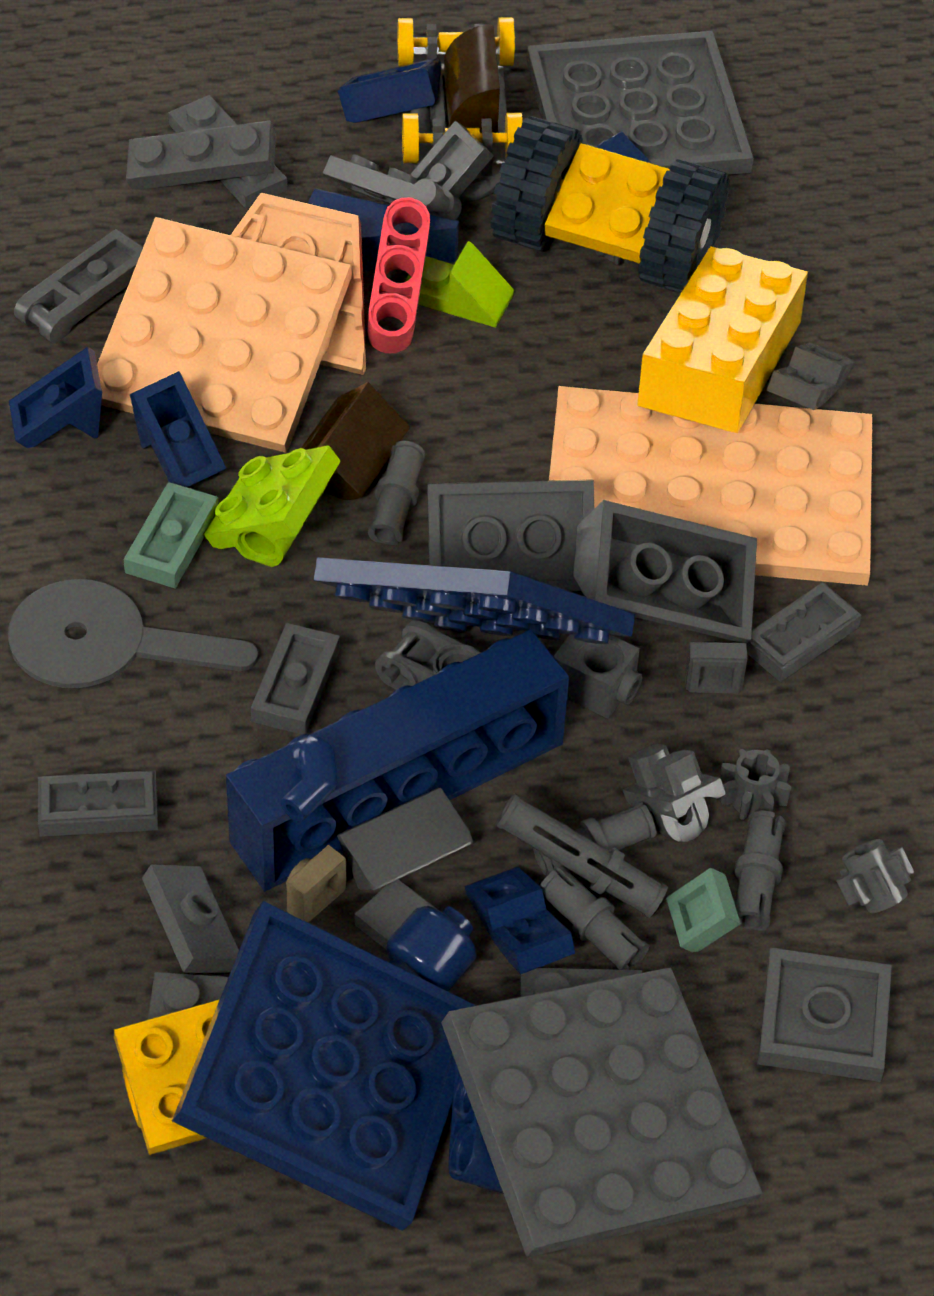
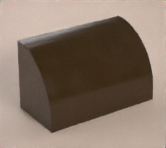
M487 24L474 27L460 34L450 44L445 53L443 71L448 128L454 121H457L465 128H480L481 133V119L491 118L492 133H498L500 83L494 25Z
M367 382L337 397L301 448L307 450L329 445L341 462L330 478L324 492L342 500H355L362 498L391 456L392 446H396V442L403 439L410 426L375 388Z

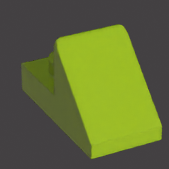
M470 241L466 243L455 264L426 256L418 304L491 327H497L514 295V289ZM408 275V277H407V279L405 280V282L408 281V280L411 278L410 275Z

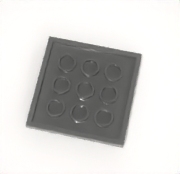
M713 31L527 46L526 61L541 119L580 130V135L583 138L582 144L595 147L622 131L654 165L670 169L673 161L681 159L726 172L728 175L752 172L753 155Z
M671 967L449 1011L441 1022L527 1258L737 1208L755 1202L763 1194Z

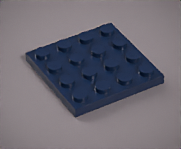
M317 557L314 581L336 587L335 597L356 602H369L370 608L402 613L403 618L434 623L435 628L467 632L468 626H480L479 631L502 636H513L514 629L527 631L531 629L537 638L560 640L561 633L574 635L575 640L595 644H608L609 635L632 637L635 614L511 571Z
M262 901L253 914L172 1122L403 1231L413 1221L453 1100L456 1062L441 1022L449 1011L476 1005Z

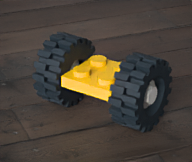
M533 116L525 118L522 121L521 128L518 127L514 133V142H510L506 151L505 163L502 162L499 171L501 177L499 183H496L494 191L496 200L492 204L491 214H494L491 220V228L494 229L492 232L493 236L541 252L547 251L550 242H553L554 238L633 261L639 263L640 281L681 293L710 246L714 247L717 237L719 238L722 228L720 225L725 216V203L729 194L727 189L729 186L728 173L681 159L673 161L670 169L582 144L583 138L580 135L581 131Z

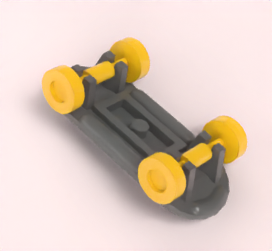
M498 17L497 37H495L500 83L498 133H492L491 118L481 119V133L480 128H466L494 156L460 195L459 199L461 202L480 200L495 191L496 183H499L501 177L499 171L502 162L505 163L507 158L506 151L510 142H514V133L522 125V113H507L503 66L514 65L515 34L513 17ZM398 18V67L433 58L440 59L442 65L436 102L431 106L410 110V113H403L402 115L403 163H413V168L415 169L449 129L443 71L444 57L450 44L463 32H439V37H436V24H427L426 37L413 38V18ZM474 24V27L481 26L484 24Z

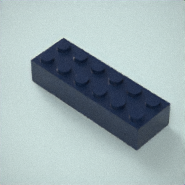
M530 629L511 639L499 640L488 650L463 662L451 663L438 674L413 686H403L394 691L388 698L365 709L350 711L342 716L339 721L312 734L300 735L294 738L287 746L260 759L247 760L239 765L235 771L226 774L229 842L264 892L286 882L289 874L300 861L305 858L312 859L327 845L343 854L344 852L337 837V834L437 787H441L448 799L452 800L563 745L569 676ZM319 736L327 740L334 749L338 784L336 789L304 821L297 822L284 812L280 802L302 780L301 770L296 767L299 759H292L291 751L294 744L301 738Z

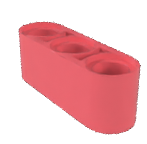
M411 197L393 201L387 207L383 219L368 313L367 332L371 346L384 353H398L405 350L411 344L414 334L429 238L430 213L422 202ZM400 223H410L416 226L418 231L412 235H403L398 233L394 227ZM393 270H403L411 278L404 283H396L387 278L386 275ZM386 317H394L399 319L404 326L397 331H387L379 326L378 322Z

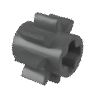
M740 749L736 765L730 763L722 764L720 778L726 795L721 797V804H732L740 812L739 819L744 820L755 811L773 812L774 804L787 806L791 792V786L787 784L790 770L789 765H779L778 760L768 749L765 751L750 750L747 752L744 749Z
M876 839L855 847L842 857L846 869L840 871L842 877L838 878L836 882L848 906L860 901L861 906L865 905L868 913H877L895 906L908 896V891L904 884L911 881L909 875L913 874L914 870L903 847L890 851L882 839Z

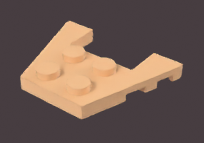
M260 193L231 236L351 265L352 277L320 365L364 375L366 371L362 232L359 216Z

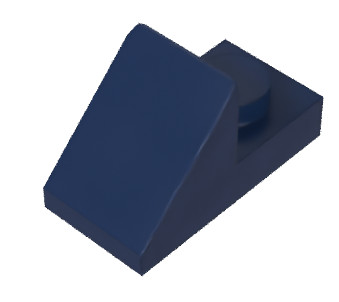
M86 347L9 400L15 441L26 448L35 447L68 424L73 425L94 439L98 438L102 388L95 351Z
M180 371L130 394L140 444L143 449L152 446L169 482L189 487L226 469Z

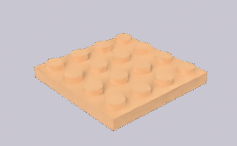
M155 217L97 363L102 388L101 405L134 414L130 398L131 393L180 371L209 433L287 453L352 277L351 265Z

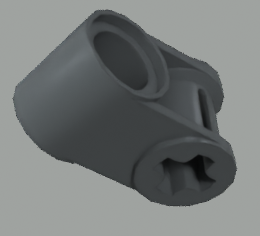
M411 621L403 629L402 639L391 652L382 653L376 659L375 669L380 679L386 685L397 690L403 686H413L438 674L447 665L454 662H463L480 654V652L472 646L462 644L438 632L427 623Z

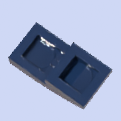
M519 867L465 886L466 894L490 937L520 975L575 954L571 932L546 910L542 888Z

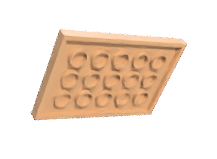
M565 386L558 387L549 480H594V509L603 500L757 538L755 575L868 586L871 555L872 414L754 404L737 434L637 406L639 393Z

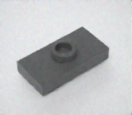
M822 582L754 628L751 633V641L746 644L747 654L774 678L782 682L858 629L862 615Z
M156 770L38 777L39 836L158 830Z
M151 864L143 875L142 880L182 971L185 973L231 972L239 949L201 866Z

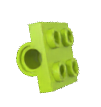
M328 445L307 450L299 448L286 454L266 458L258 456L249 460L240 469L239 479L229 495L216 507V515L203 535L212 547L218 549L235 547L247 559L270 567L279 565L303 527V523L307 520L326 489L330 478L341 462Z

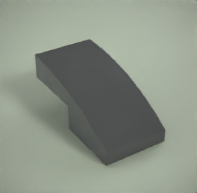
M810 342L796 346L789 366L773 371L767 391L815 410L825 404L840 389L854 368L856 361Z

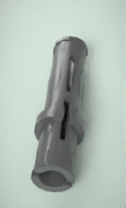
M515 793L511 796L496 821L495 826L499 829L506 830L546 857L553 859L591 882L590 889L601 895L606 891L642 912L647 918L654 914L667 892V885L659 883L624 861L625 855L616 848H612L610 852L566 824L559 822L538 808L523 801ZM538 826L576 849V853L572 854L534 831L533 827ZM591 858L629 881V885H623L587 863V859Z

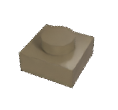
M327 845L312 859L305 858L293 868L286 881L287 912L303 921L310 922L346 890V858L330 845Z

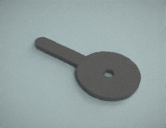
M87 579L59 581L33 592L16 608L8 628L10 651L18 666L32 678L61 688H83L106 682L123 672L136 657L234 671L249 670L258 661L257 648L248 641L143 627L142 617L137 606L125 593L109 584ZM71 627H82L87 631L86 635L80 639H70L65 635L66 631Z

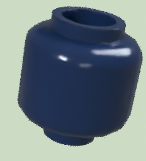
M430 906L418 907L389 938L386 946V952L390 959L389 963L449 991L476 958V948L469 937L474 931L473 926L461 913L450 906H446L442 912Z

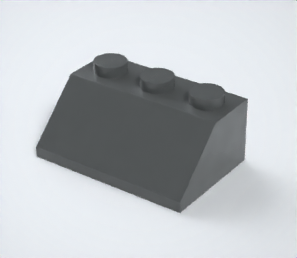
M603 500L578 524L573 576L585 597L633 613L635 618L747 644L751 641L757 538Z

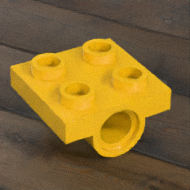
M219 1000L114 1029V1040L123 1066L126 1091L137 1125L142 1130L149 1155L206 1138L172 1122V1119Z

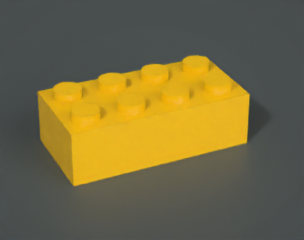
M710 246L643 353L637 406L738 434L801 323L808 271L790 267L788 264L780 261H766L746 256L734 249H719Z

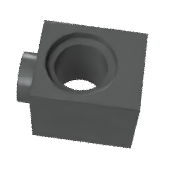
M570 634L553 656L569 676L567 699L609 719L620 703L629 705L640 688L642 674L637 673L640 648L612 635H609L608 644H595L575 640L574 635Z

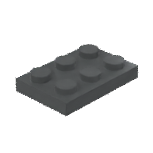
M594 480L427 483L429 565L511 571L566 591H582L573 576L577 527L594 510Z

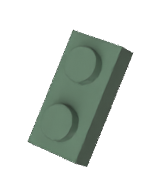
M168 482L124 557L125 573L176 589L205 537L203 534L216 515L215 509L219 504L218 497Z

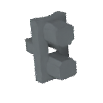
M656 743L630 755L628 759L637 783L623 789L624 796L629 805L634 807L635 804L643 802V805L645 804L648 810L652 812L659 831L666 838L688 842L698 837L705 830L709 819L708 807L704 797L718 799L726 795L721 778L702 774L693 751L681 750L669 754L666 745ZM687 813L686 820L680 824L677 818Z

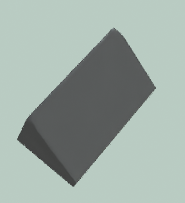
M437 787L337 834L357 887L360 890H376L474 843L470 831L441 787Z

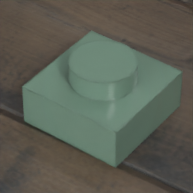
M709 868L666 897L680 947L690 952L704 949L741 924L726 875L713 868Z

